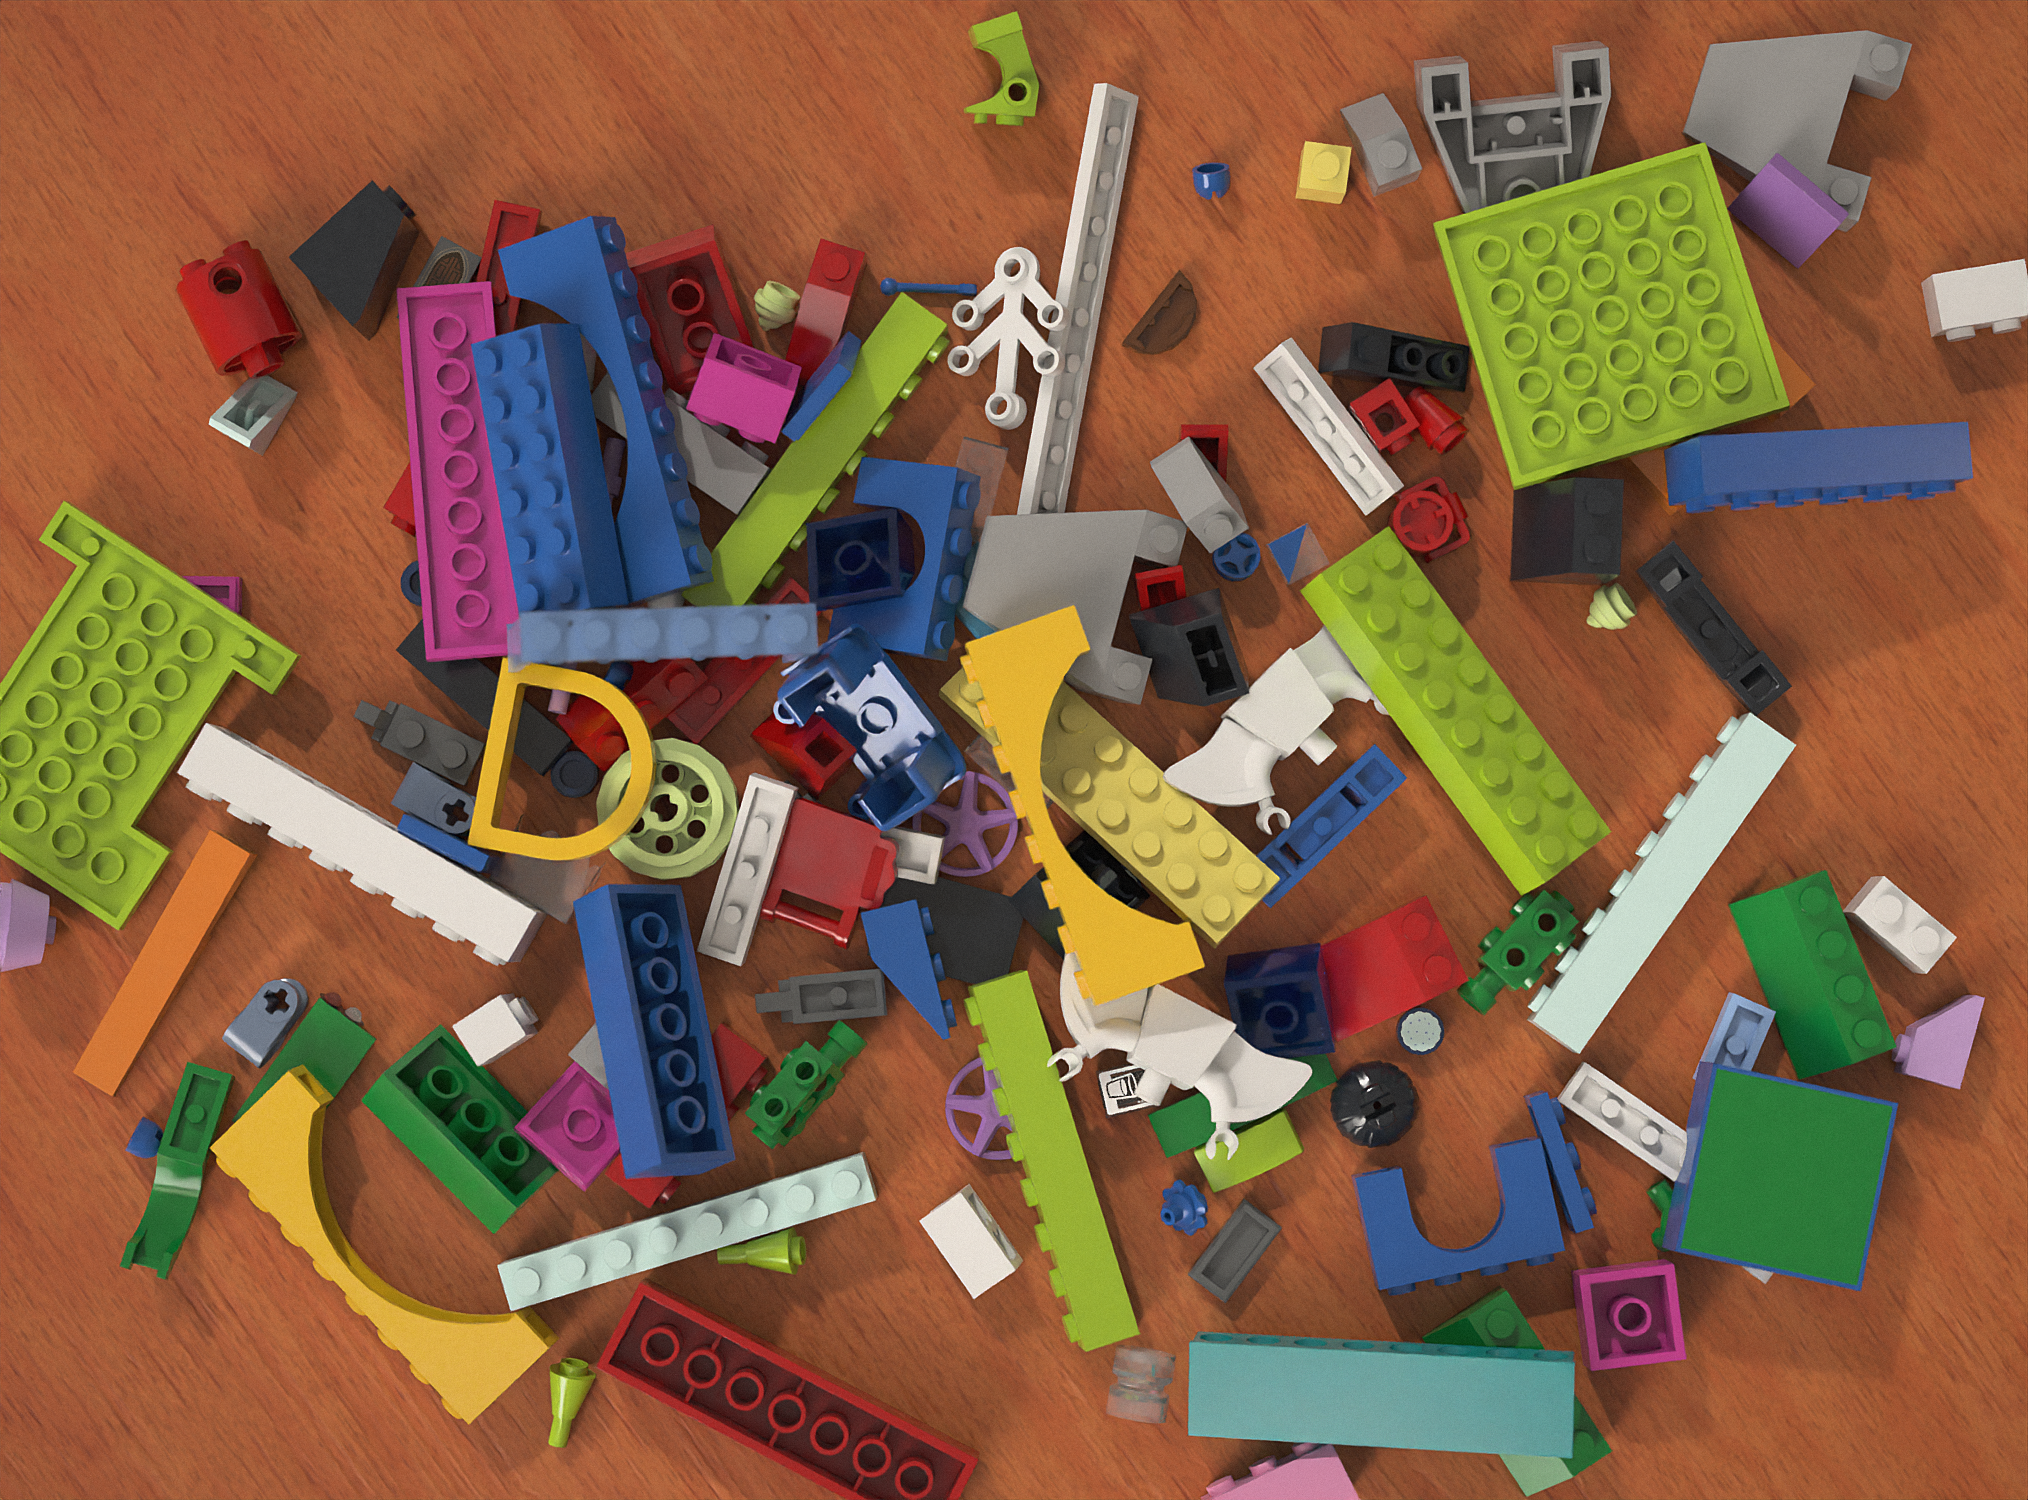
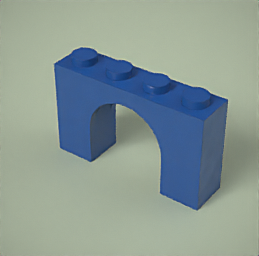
M870 457L861 458L853 503L875 511L911 515L919 524L924 535L925 559L915 582L897 597L887 600H872L836 595L828 640L850 625L857 623L870 632L885 653L947 662L949 649L955 638L954 620L957 604L962 597L964 589L962 577L966 556L972 546L971 528L974 512L981 497L979 487L981 476L958 467Z
M1533 1136L1489 1146L1500 1197L1499 1213L1489 1233L1480 1241L1464 1248L1448 1249L1438 1247L1428 1242L1420 1234L1412 1218L1401 1167L1392 1166L1351 1175L1375 1286L1379 1290L1387 1289L1388 1295L1393 1296L1415 1291V1283L1433 1279L1435 1286L1447 1285L1462 1281L1461 1273L1479 1269L1481 1276H1488L1508 1271L1507 1263L1526 1259L1527 1266H1535L1555 1261L1553 1253L1565 1251L1541 1138Z

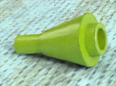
M791 1227L749 1241L747 1244L727 1245L717 1248V1260L719 1265L748 1263L750 1266L795 1275L799 1265L805 1264L806 1244L804 1237L797 1236L796 1230Z
M562 1358L560 1363L552 1364L549 1367L552 1414L554 1415L548 1441L551 1446L559 1448L567 1446L572 1419L576 1417L596 1377V1374L588 1369V1363L583 1360Z

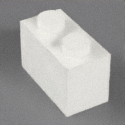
M2025 259L1933 274L1921 282L1931 337L1946 335L1947 342L1960 341L1975 337L1976 329L1992 327L1993 334L2007 333L2021 329V322L2028 318V274Z
M1885 876L1871 877L1843 910L1847 918L1913 973L1927 974L1957 938Z
M503 994L452 1027L476 1065L482 1066L493 1063L536 1035L538 1031L533 1023L539 1019L525 997L519 999L514 994Z

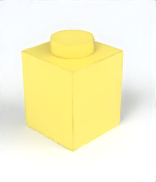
M1305 141L1301 152L1295 198L1341 204L1346 194L1352 147Z

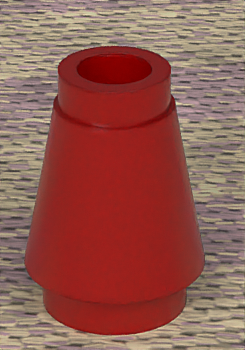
M1423 386L1415 388L1405 397L1404 401L1420 424L1417 430L1429 450L1436 449L1441 456L1445 455L1455 448L1468 434L1469 430L1463 424L1465 418L1433 394L1427 392Z

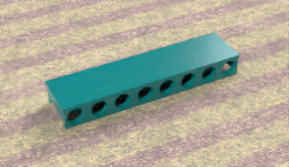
M1198 1331L1194 1339L1189 1341L1188 1436L1573 1458L1574 1351Z

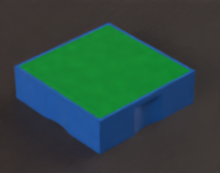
M1700 1061L1686 1126V1154L1680 1173L1675 1181L1662 1247L1675 1252L1861 1291L1898 1103Z

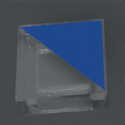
M1308 522L1266 544V548L1287 587L1330 564Z

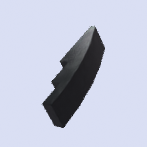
M422 619L397 647L396 651L489 731L499 676L479 658L427 662ZM523 698L513 752L544 777L574 741L529 701Z

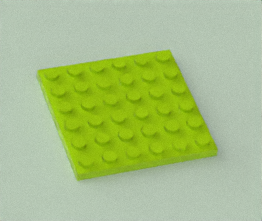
M1706 142L1433 223L1435 236L1514 490L1789 409V400Z

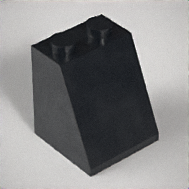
M373 180L289 256L292 262L368 341L377 333L419 234V231L410 222L416 214L390 185L382 191Z
M1575 477L1534 484L1517 490L1513 489L1510 581L1604 585L1619 576L1624 479Z

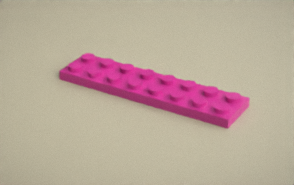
M491 281L396 288L427 662L506 656L508 655L506 625L513 624L519 618V611L471 348L473 343L496 337Z

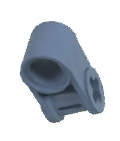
M413 762L391 804L446 832L465 837L469 836L476 797L452 785L448 779ZM456 806L464 808V811L469 814L466 822L458 821V817L453 814Z
M290 978L265 983L247 1007L229 1025L222 1040L259 1069L262 1068L277 1052L287 1033L305 1011L308 1005L306 988L299 981ZM286 991L288 995L285 1001L290 1006L278 1009L276 1006L279 1003V999L275 996V993Z

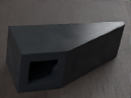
M1355 322L1332 325L1322 329L1318 373L1379 384L1390 378L1393 384L1397 386L1415 388L1423 386L1424 389L1462 393L1465 392L1470 346Z

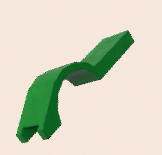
M187 1062L157 1152V1168L152 1192L141 1222L133 1237L127 1242L120 1267L131 1270L133 1264L158 1270L156 1277L168 1280L196 1214L205 1178V1168L211 1153L210 1147L214 1144L235 1080V1076L232 1074Z

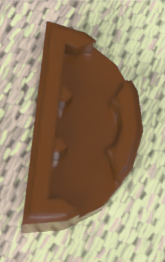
M1180 270L1122 342V346L1137 353L1156 355L1174 349L1188 336L1196 319L1197 301L1191 282Z

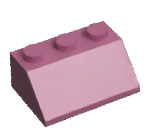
M1306 1442L1295 1443L1291 1446L1294 1453L1279 1460H1276L1275 1456L1271 1455L1249 1466L1251 1473L1236 1481L1233 1480L1232 1476H1226L1211 1483L1206 1487L1208 1494L1200 1497L1201 1500H1359L1333 1445Z

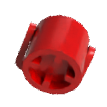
M1431 477L1394 496L1397 505L1388 517L1387 527L1391 528L1410 556H1424L1423 558L1427 564L1466 545L1471 540V532L1464 520L1469 516L1458 493H1451L1443 478ZM1436 484L1441 496L1434 492L1423 490ZM1455 524L1462 538L1438 549L1447 541Z

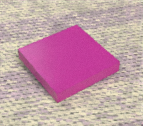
M576 1061L572 1063L514 1127V1131L583 1192L588 1189L621 1152L609 1089L604 1087Z

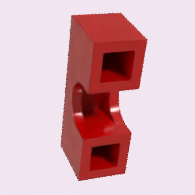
M690 657L659 658L654 663H648L643 659H629L633 665V675L628 685L622 691L639 708L651 730L706 681L708 677ZM581 695L567 708L566 714H560L555 718L574 743L603 772L615 763L620 755L630 749L625 732L618 720L605 706L591 697Z

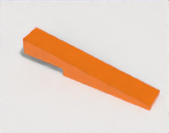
M209 830L73 1070L74 1074L111 1096L117 1094L213 935L210 934L258 854L217 830Z

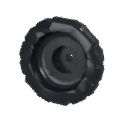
M1380 1060L1360 1062L1350 1067L1335 1082L1336 1087L1332 1090L1330 1099L1331 1115L1340 1133L1350 1139L1352 1143L1359 1146H1367L1368 1148L1390 1146L1399 1141L1413 1127V1122L1416 1120L1419 1111V1096L1411 1078L1406 1072L1400 1070L1398 1066L1389 1062L1383 1063ZM1376 1101L1380 1102L1379 1109H1374L1373 1107Z

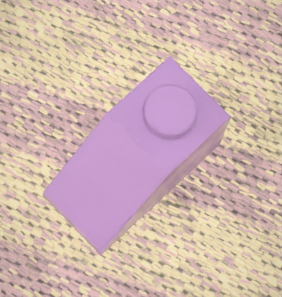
M1962 995L1907 1026L1905 1034L1897 1036L1895 1041L1897 1047L1893 1048L1892 1061L1897 1062L1894 1072L1945 1087L1960 1089L1985 998L1977 995Z

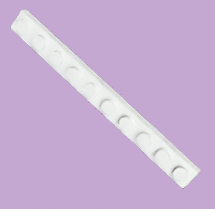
M1108 83L1094 84L1055 299V301L1068 309L1070 319L1064 329L1060 331L1050 330L1048 345L1063 354L1065 367L1062 373L1056 377H1046L1043 374L1041 377L1017 515L1065 512L1139 96ZM1058 308L1053 310L1051 323L1055 322L1059 316ZM1053 354L1046 357L1044 361L1045 369L1053 366L1055 360Z

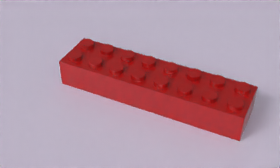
M646 1277L639 1283L595 1367L847 1500H958L979 1460L980 1452Z

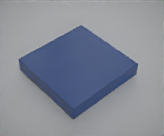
M850 331L844 335L793 398L781 432L794 442L796 439L799 440L852 375L862 344L861 340Z
M404 814L397 827L398 833L478 872L495 873L502 860V857L481 847L467 845V840L411 815Z

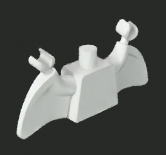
M1323 625L1311 640L1295 650L1289 648L1249 687V694L1240 696L1220 716L1223 721L1211 740L1194 754L1169 767L1164 772L1163 779L1166 783L1189 795L1191 798L1213 805L1240 807L1258 802L1260 810L1256 815V825L1264 833L1272 835L1271 829L1268 826V818L1273 813L1277 814L1282 828L1288 829L1290 825L1288 813L1281 808L1275 807L1271 799L1275 793L1271 784L1270 774L1276 761L1284 760L1300 747L1317 765L1321 764L1337 748V745L1318 726L1334 711L1333 704L1344 698H1354L1365 703L1371 699L1374 701L1377 711L1385 715L1390 714L1326 626Z
M1075 952L1067 955L1065 953L1060 979L1061 1006L1066 1026L1077 1046L1073 1049L1064 1048L1051 1056L1047 1066H1051L1060 1058L1064 1059L1069 1065V1072L1059 1081H1066L1079 1073L1083 1065L1082 1059L1086 1056L1092 1059L1102 1050L1114 1048L1127 1051V1061L1145 1070L1134 1094L1151 1104L1160 1106L1170 1084L1183 1090L1195 1086L1210 1101L1211 1122L1216 1123V1131L1207 1142L1205 1148L1206 1154L1210 1159L1214 1157L1216 1152L1215 1141H1222L1228 1146V1160L1237 1150L1238 1137L1230 1130V1123L1255 1120L1277 1110L1288 1102L1312 1075V1069L1309 1065L1294 1060L1274 1057L1255 1049L1236 1032H1233L1236 1024L1159 984L1094 1006L1091 997L1083 1000L1078 990L1073 973L1081 969Z

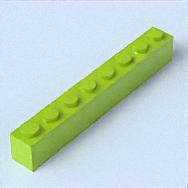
M901 292L861 347L850 378L801 438L791 443L711 553V571L714 581L685 590L681 594L685 600L695 607L757 605L753 600L763 586L770 590L783 574L786 567L780 563L789 550L793 549L798 552L810 537L813 529L808 524L816 513L820 511L826 514L840 495V491L835 487L845 473L852 477L859 470L861 458L868 456L863 449L873 435L880 439L895 419V416L890 413L900 398L908 401L923 380L917 374L925 363L929 360L935 364L948 347L950 341L945 338L948 333V325Z
M1019 970L969 986L967 988L970 998L964 999L966 1013L972 1026L979 1024L984 1043L978 1044V1051L985 1071H994L999 1087L992 1090V1096L999 1116H1008L1013 1132L1006 1135V1141L1013 1161H1022L1026 1178L1020 1180L1021 1190L1027 1206H1036L1040 1224L1034 1225V1231L1042 1253L1049 1251L1055 1269L1049 1270L1048 1276L1056 1298L1063 1296L1069 1314L1062 1316L1067 1337L1070 1343L1077 1341L1079 1347L1087 1352L1140 1334L1070 1107L1062 1082L1059 1081L1060 1075L1056 1062L1049 1067L1047 1066L1048 1060L1053 1056L1028 972L1026 970Z

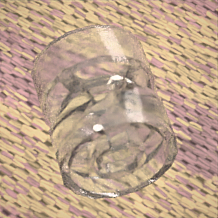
M1116 1345L1112 1373L1118 1377V1382L1109 1387L1106 1413L1134 1421L1166 1423L1170 1396L1164 1391V1386L1172 1383L1176 1355L1149 1348Z

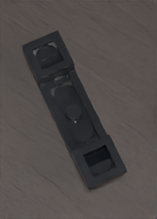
M1674 540L1636 570L1653 598L1679 633L1714 675L1750 713L1757 716L1792 687L1763 650L1758 651L1701 581L1703 576Z

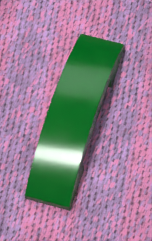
M1318 1037L1276 1056L1305 1063L1312 1069V1075L1309 1080L1280 1108L1338 1081ZM1202 1092L1185 1097L1148 1114V1118L1167 1158L1209 1141L1216 1131V1123L1211 1122L1210 1101ZM1255 1120L1230 1123V1130H1235Z

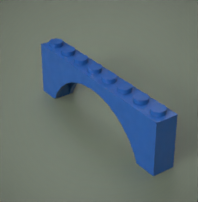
M589 216L499 249L498 253L510 296L536 302L556 312L569 323H578L580 333L595 349L615 385L623 410L628 442L626 486L621 507L614 523L628 604L606 610H623L713 582L714 579L711 571L712 557L709 549L704 545L698 524L700 521L699 509L691 498L686 479L688 473L685 459L679 453L674 435L675 420L671 411L667 408L661 387L663 383L662 373L658 364L654 361L649 343L650 328L646 319L642 316L637 299V280L629 269L624 251L626 245L624 233L617 224L616 217Z

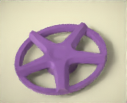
M966 771L965 776L959 779L964 780L959 803L956 807H950L935 801L913 815V830L921 831L922 812L945 825L946 831L942 835L946 836L942 858L958 844L963 843L968 847L980 866L956 868L943 862L940 863L939 870L950 875L962 877L980 875L998 866L1011 851L1018 829V819L1007 791L998 782L986 775ZM978 782L992 788L1001 797L1007 809L993 811L978 810ZM1010 823L1006 843L997 856L992 859L982 836L983 831Z
M979 1057L966 1064L955 1075L949 1086L945 1101L947 1122L956 1140L972 1154L991 1160L1010 1159L1012 1156L1009 1150H986L1000 1127L1005 1126L1012 1131L1008 1116L1000 1117L994 1103L992 1090L999 1088L994 1071L986 1072L983 1066L985 1083L983 1095H955L964 1077L975 1068L983 1065ZM954 1109L981 1116L982 1121L974 1143H971L959 1130L954 1117Z

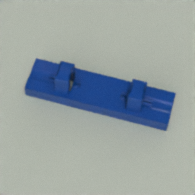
M1376 744L1372 745L1290 823L1288 829H1284L1256 855L1280 878L1278 884L1262 900L1269 908L1277 903L1407 779ZM1286 843H1288L1289 846H1290L1303 860H1300L1298 857H1296V856L1289 850V848L1287 847Z

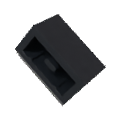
M1220 588L1129 614V619L1142 655L1152 659L1149 674L1158 698L1205 707L1249 694L1247 666Z
M1083 830L1065 847L1071 859L1095 884L1100 873L1109 867L1117 877L1103 891L1126 906L1137 897L1139 901L1131 907L1136 910L1150 897V894L1143 887L1141 888L1136 880L1121 867L1122 864L1086 830ZM1043 867L1008 901L1064 960L1065 950L1057 927L1065 924L1059 907L1050 909L1046 901L1041 882L1048 880V877Z

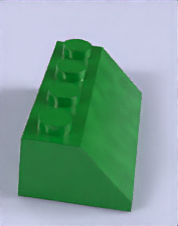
M1827 870L1812 871L1728 904L1769 1009L1776 1011L1773 1020L1798 1080L1852 1065L1897 1047Z
M441 1024L383 1072L361 1100L493 1234L523 1208L559 1171L514 1131V1127L528 1111L483 1066H477L469 1052Z
M1500 1285L1422 1336L1423 1341L1428 1344L1546 1350L1507 1290ZM1574 1393L1573 1458L1499 1454V1456L1526 1497L1573 1478L1612 1452V1449Z

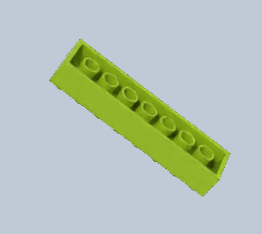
M1389 526L1323 571L1300 590L1521 896L1546 883L1611 833V830Z

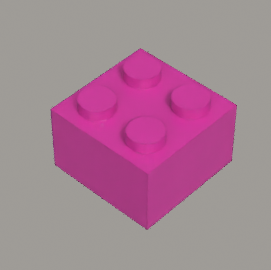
M714 333L686 409L693 411L694 416L704 423L714 426L724 423L739 429L738 433L750 441L764 443L765 440L775 443L795 394L802 367Z
M1660 1259L1571 1270L1583 1365L1589 1370H1604L1686 1359L1673 1263Z

